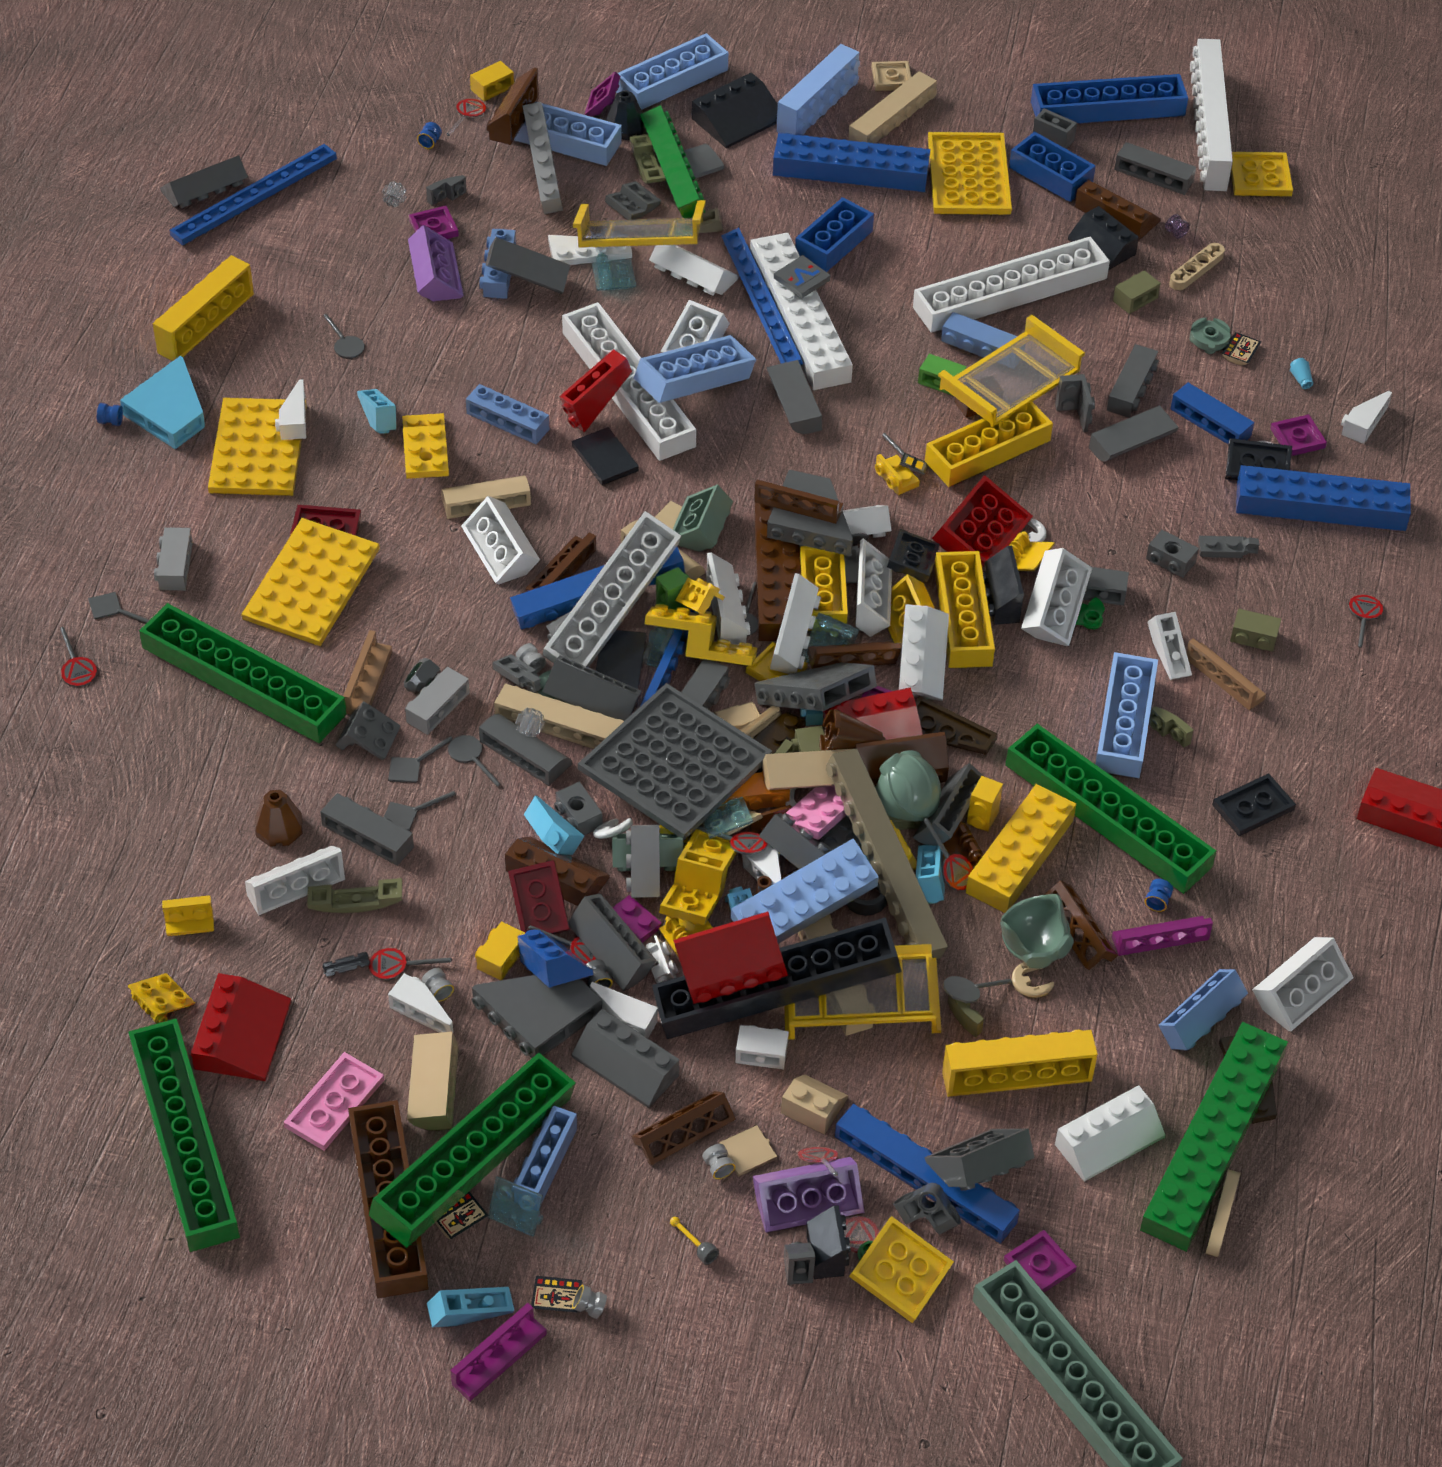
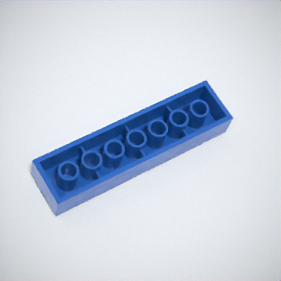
M1180 74L1033 84L1031 96L1035 117L1045 108L1076 123L1185 116L1188 103V95Z
M778 133L773 157V176L925 192L931 149Z
M1241 465L1237 481L1236 513L1406 531L1411 515L1410 483Z

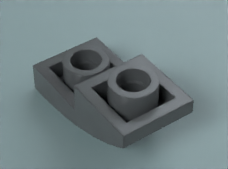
M464 175L450 177L427 186V202L433 206L446 197L453 201L467 192L466 177Z

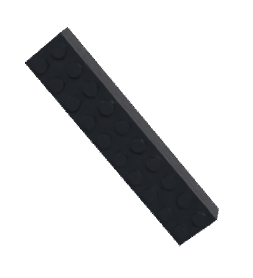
M886 917L782 947L780 951L788 976L776 981L758 984L753 988L735 991L730 995L712 998L706 1002L693 1003L685 976L652 985L661 1024L667 1040L902 972Z

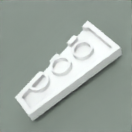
M548 235L552 258L570 265L632 258L631 246L579 248L578 236Z

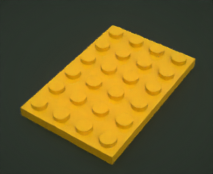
M928 132V149H931L929 162L934 214L1011 215L1012 205L1004 133Z
M223 398L208 483L209 493L294 495L302 439L281 440L280 432H276L275 419H279V409L286 399Z
M301 518L242 612V620L321 647L380 549L379 543Z

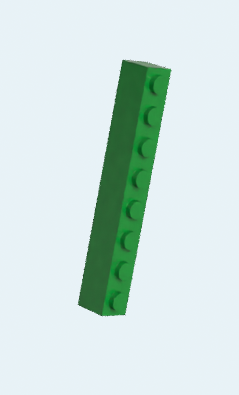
M660 105L642 113L641 118L682 218H693L697 201L705 199L702 193H698L701 190L697 181L693 182L696 178L692 169H689L691 165L687 157H685L686 153L678 135L675 134L677 132L671 122L672 119L668 111L664 112Z

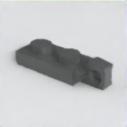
M1199 536L1198 538L1199 554L1201 557L1242 558L1243 555L1248 553L1258 554L1260 546L1258 538L1241 536Z
M512 654L492 663L493 670L518 686H526L528 691L533 693L542 690L541 679L537 675L536 670Z

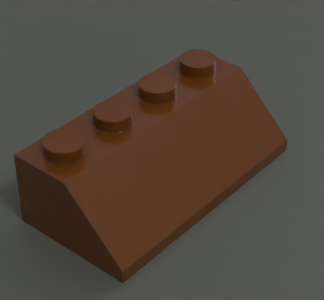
M534 67L521 75L509 87L506 97H503L500 107L496 108L494 117L488 121L487 131H489V140L508 145L512 144L525 122L523 105L537 103L539 99L538 68Z
M1090 180L1077 189L1075 208L1086 213L1100 206L1136 234L1139 240L1161 221V218Z
M945 732L855 745V749L858 750L874 787H876L881 775L880 766L894 754H900L908 750L917 751L921 754L922 758L936 771L940 783L947 781L949 762Z
M531 836L517 838L505 853L506 872L555 860L563 898L576 906H579L585 896L598 894L610 878L609 874L570 855L555 853L545 843Z

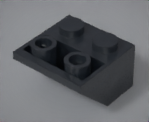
M839 1205L832 1206L807 1221V1243L811 1244L815 1252L814 1280L842 1277L845 1274V1266H849L850 1240L844 1234L846 1218L845 1215H840Z

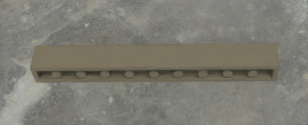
M852 749L833 753L826 765L827 774L834 782L836 794L843 802L845 814L849 816L853 824L854 834L858 836L862 844L864 855L867 856L871 866L879 876L880 891L886 897L889 911L895 917L900 935L904 937L907 945L931 944L932 958L940 959L948 946L858 750ZM914 959V962L919 964L926 962V959Z

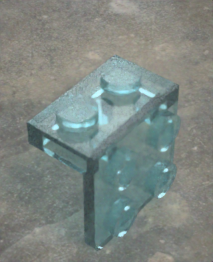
M818 613L810 634L808 647L855 644L859 629L833 619L830 616ZM808 648L803 649L801 656H805L804 662L810 664L807 655Z

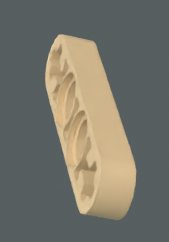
M1211 243L1171 274L1170 287L1174 290L1187 288L1223 259L1224 246L1219 243ZM1204 260L1208 263H1200L1199 261ZM1186 270H1194L1195 273H1190Z
M1228 1169L1205 1254L1215 1257L1219 1256L1240 1172Z

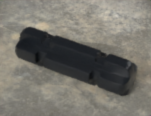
M361 952L356 957L350 955L336 959L334 963L332 961L322 964L325 976L328 977L335 975L337 971L342 973L357 969L359 965L360 967L370 964V959L367 952Z

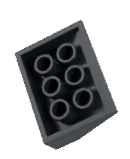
M751 72L693 100L692 120L721 145L728 148L777 124L778 104L763 81Z

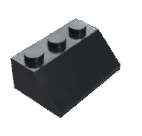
M1100 206L1086 212L1068 235L1070 242L1091 236L1109 259L1108 270L1135 256L1139 240L1136 234Z
M1011 545L985 561L982 571L986 597L989 602V615L992 616L994 625L1020 623L1024 592Z

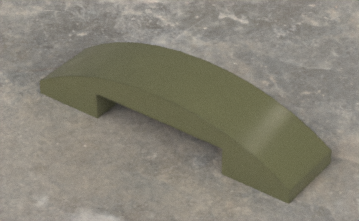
M649 135L630 137L633 156L642 180L646 184L666 181L663 170L658 166L654 156L653 145Z
M402 878L378 880V886L333 890L332 885L308 886L307 907L308 909L330 913H358L381 909L402 900L403 880Z

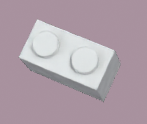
M740 1025L735 1063L784 1069L789 1032L780 1029L758 1028L753 1025Z

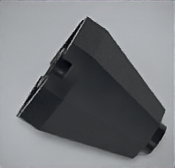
M626 90L617 93L606 121L621 125V139L630 140V137L636 134L637 136L642 135L645 128L641 118L642 110L635 95Z

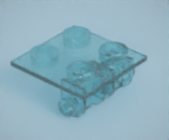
M599 253L596 262H592L597 291L636 287L631 259L608 261V256L605 253Z
M743 797L722 804L703 823L711 839L753 823V819Z
M497 1176L488 1218L534 1237L537 1224L540 1225L543 1220V1215L540 1214L543 1195Z

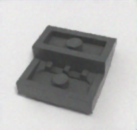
M707 144L684 150L686 153L685 157H687L691 165L689 169H692L695 178L725 169L719 156Z
M637 181L623 184L620 192L606 195L605 202L627 220L641 218L661 204L659 198Z

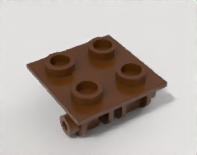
M960 821L952 837L943 843L949 855L960 854L966 857L972 867L976 866L984 855L966 823H962V821Z

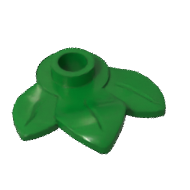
M1095 597L1088 605L1081 604L1075 625H1083L1088 629H1098L1102 626V615L1105 612V607L1099 598Z

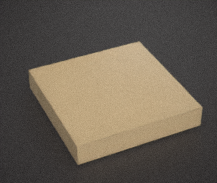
M909 61L872 62L871 68L875 91H894L911 78Z

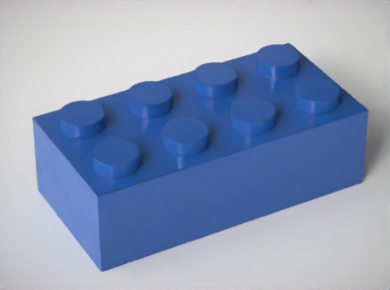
M1035 131L1011 149L1009 163L1010 169L1069 202L1076 198L1077 189L1086 181H1094L1096 165Z
M842 197L795 238V248L799 256H805L827 272L873 232L874 213Z

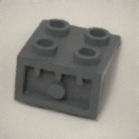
M1085 374L1060 376L1055 402L1056 411L1077 410L1083 432H1088L1089 424H1092L1091 411L1095 409V399L1090 395V383L1086 381Z
M363 701L351 713L335 746L344 750L349 744L354 745L356 743L383 760L386 758L401 726Z

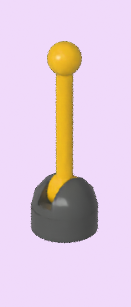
M678 1217L671 1218L670 1224L682 1231L698 1247L697 1256L700 1261L705 1265H709L718 1257L719 1249L710 1242L700 1243L680 1223Z

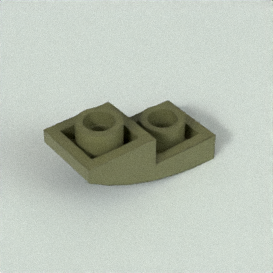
M1156 706L1151 708L1149 723L1154 730L1162 737L1170 733L1172 738L1178 741L1183 748L1191 744L1194 730L1186 722Z
M948 995L947 1002L952 1013L959 1023L976 1038L982 1032L984 1018L978 1011L970 1008V1003L957 1001Z

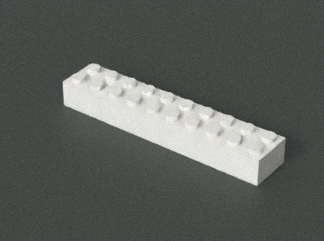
M1198 39L1197 46H1193L1194 61L1190 63V72H1193L1191 84H1194L1192 96H1195L1193 108H1196L1194 113V120H1197L1195 132H1198L1196 143L1200 145L1198 146V157H1201L1199 159V170H1202L1200 172V182H1203L1204 190L1227 191L1233 161L1220 39Z
M789 233L750 240V252L802 359L803 365L801 367L812 390L851 383L853 364L817 291L815 290L801 299L774 279L776 271L800 257Z
M1090 236L915 289L913 308L932 333L942 330L943 325L953 312L974 320L1107 279L1110 261Z
M598 302L562 315L563 334L589 369L595 366L613 349L627 358L632 373L612 399L659 461L696 447V428L676 402L672 399L659 403L634 379L641 357Z

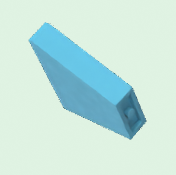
M181 356L170 362L166 367L155 373L151 378L120 400L125 417L174 449H177L205 427L203 410L184 359Z

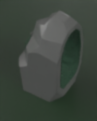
M420 659L407 675L404 687L408 692H419L424 687H427L438 673H441L440 667L430 659Z

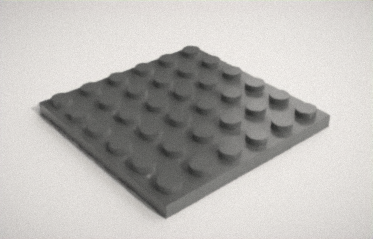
M666 683L578 763V770L685 840L762 767L765 754H772V750Z

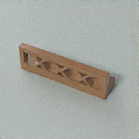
M369 630L343 695L345 697L346 713L350 715L363 701L370 706L372 705L392 654L391 645L377 643L376 631Z
M1194 638L1189 641L1186 652L1188 661L1250 711L1265 700L1266 694L1206 645L1202 642L1199 643Z

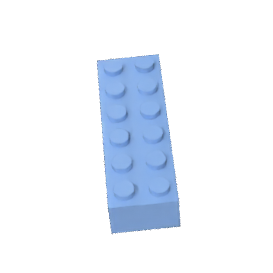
M707 33L619 72L618 74L621 76L620 86L616 93L624 90L632 92L641 110L728 71L729 52Z
M840 44L779 100L777 132L804 135L811 125H814L822 115L826 114L831 106L835 105L842 96H845L848 90L858 83L860 52Z
M542 103L552 151L597 164L608 165L622 143L621 125ZM525 121L514 140L530 145Z
M729 335L640 358L634 379L656 401L661 403L749 379L756 358L735 338Z
M1114 652L1095 765L1107 773L1140 778L1158 659Z
M851 839L731 909V919L734 922L768 911L779 944L877 887L879 876L855 840Z

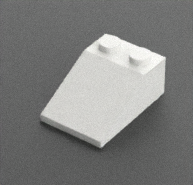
M689 300L663 346L661 353L721 338L730 323L723 313Z

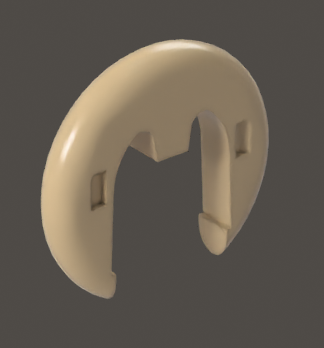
M1025 962L1019 964L1012 973L1013 986L1019 993L1027 997L1037 998L1047 995L1052 990L1055 982L1030 987L1031 980L1029 976L1024 977L1023 975L1037 969L1029 968Z

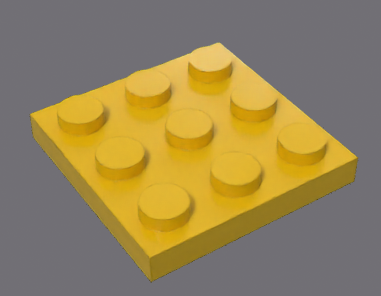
M1232 152L1231 177L1234 195L1292 196L1293 187L1287 153Z
M891 1216L849 1277L913 1323L954 1261Z

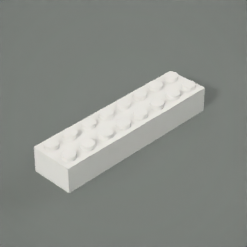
M645 511L544 647L543 656L554 663L561 655L589 668L678 546L681 535Z

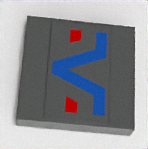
M803 255L774 273L775 280L801 299L829 282L831 277L830 274Z

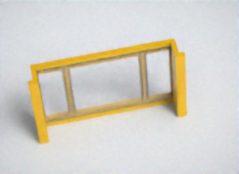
M706 200L697 201L693 218L590 221L589 204H581L573 222V228H577L578 247L697 244Z
M1031 315L1026 318L1024 333L959 374L952 376L946 370L938 373V377L941 378L940 390L945 389L988 421L991 427H994L1059 385L1060 376L1078 373L1081 367V359L1085 356V352Z
M932 945L895 946L902 971L900 973L784 1006L785 1031L789 1032L788 1040L795 1039V1027L931 1021L932 1033H941L937 960L932 958Z

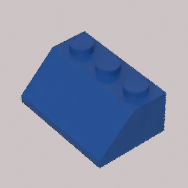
M529 930L525 934L518 936L521 963L548 987L593 975V970L575 954L541 930Z

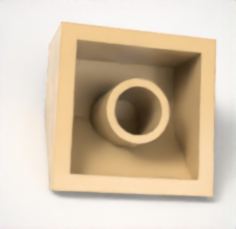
M802 1075L792 1081L782 1096L781 1113L825 1135L848 1099V1095L807 1075Z

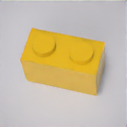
M502 61L470 75L471 91L483 101L509 90V87L514 84V72Z
M981 776L971 794L967 824L989 831L999 813L1002 783Z
M501 921L496 929L493 928L490 931L486 943L477 949L475 953L477 969L494 978L503 980L520 956L518 936L525 934V932Z

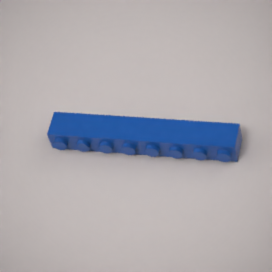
M678 547L675 548L648 586L656 585V577L677 567L685 574L684 560ZM605 565L510 597L512 609L520 629L534 627L537 624L554 620L572 611Z
M853 1104L836 1123L835 1138L916 1190L929 1183L940 1185L951 1204L956 1208L960 1218L1001 1244L1018 1223L1020 1210L1012 1202L1005 1201L997 1196L992 1189L983 1187L979 1183H976L975 1188L970 1190H960V1187H949L926 1163L925 1157L933 1154L929 1149L917 1145L907 1135L900 1134L892 1129L887 1122L880 1121L872 1116L868 1110ZM925 1195L934 1202L936 1201V1198L933 1195Z

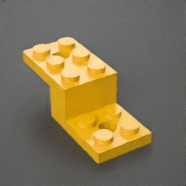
M444 413L402 416L406 479L449 476Z
M656 604L655 607L652 606L645 616V624L688 630L686 657L752 666L756 658L757 648L752 647L750 643L742 642L736 645L730 644L729 640L719 639L717 642L714 641L717 616L712 615V612L706 611L702 615L690 612L688 608L678 607L677 610L668 609L667 605Z
M698 829L695 830L677 860L674 884L660 905V914L667 915L673 919L686 920L695 925L701 924L705 926L724 893L727 870L737 853L731 848L729 840L704 833Z

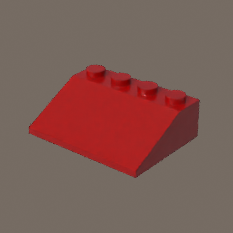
M984 475L931 539L939 543L946 552L979 551L981 565L984 568V562L1009 546L1033 515Z
M911 687L847 700L823 711V721L829 710H839L881 731L886 740L923 735Z
M1375 768L1361 801L1356 819L1442 848V789Z
M768 911L673 940L694 1004L706 1002L722 995H730L735 991L753 988L758 984L776 981L788 976Z
M218 973L191 1050L194 1070L266 1081L289 1011L291 998L244 977Z

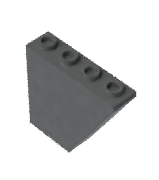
M794 470L788 471L783 483L784 487L839 501L830 478ZM773 508L767 523V538L851 556L853 538L843 511L837 524Z
M844 662L754 683L757 702L760 705L825 711L877 687L874 665Z
M536 975L476 984L472 987V1002L478 1010H483L490 1022L495 1026L498 1025L503 1030L505 1036L510 1041L514 1040L519 1045L521 1052L531 1058L537 1053L543 1056L587 1025L602 1009V999L581 979L548 987Z

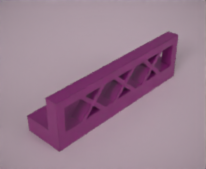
M1203 916L1141 926L1113 931L1112 940L1118 956L1209 940L1213 922L1211 918L1204 919Z
M529 1303L524 1305L450 1370L452 1386L469 1402L547 1335V1329L534 1318L533 1307Z

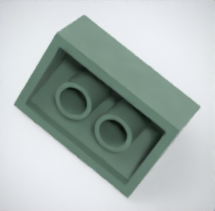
M718 484L687 496L672 529L681 535L678 546L700 552L705 549H711L717 544V539L724 528L725 520L730 514L733 500Z
M620 833L612 837L613 868L617 867V871H631V868H626V854H631V845H626V833ZM659 833L660 867H664L666 871H676L677 860L683 851V838L674 834Z

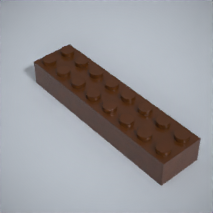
M754 502L758 641H777L795 573L801 575L800 547L798 544L767 538V523L774 507Z
M398 1100L348 1108L377 1299L429 1290L421 1236L406 1248L368 1216L373 1198L409 1167Z

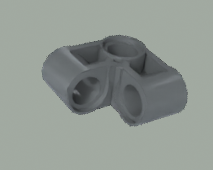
M929 1183L913 1192H909L893 1203L906 1225L919 1218L926 1217L934 1230L940 1235L961 1224L956 1208L951 1204L943 1188L936 1183ZM925 1195H933L936 1198V1201H929Z

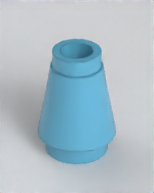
M1298 358L1292 361L1290 372L1302 389L1312 387L1313 381L1309 362L1305 358Z

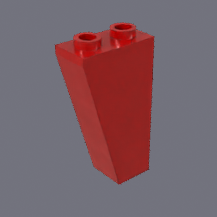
M613 349L559 396L563 404L562 409L567 413L569 417L567 420L573 428H579L585 432L632 373L626 357Z

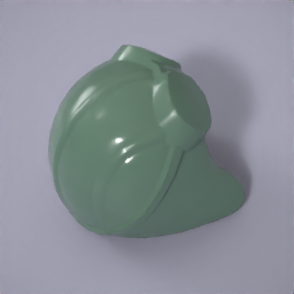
M908 750L900 754L896 753L880 766L881 775L875 789L888 816L917 822L931 817L936 812L941 796L940 781L934 768L922 758L919 752Z
M1057 894L1040 895L1022 900L1014 904L1001 918L1000 925L1006 948L1016 958L1023 960L1029 968H1045L1053 961L1064 958L1074 943L1061 897Z

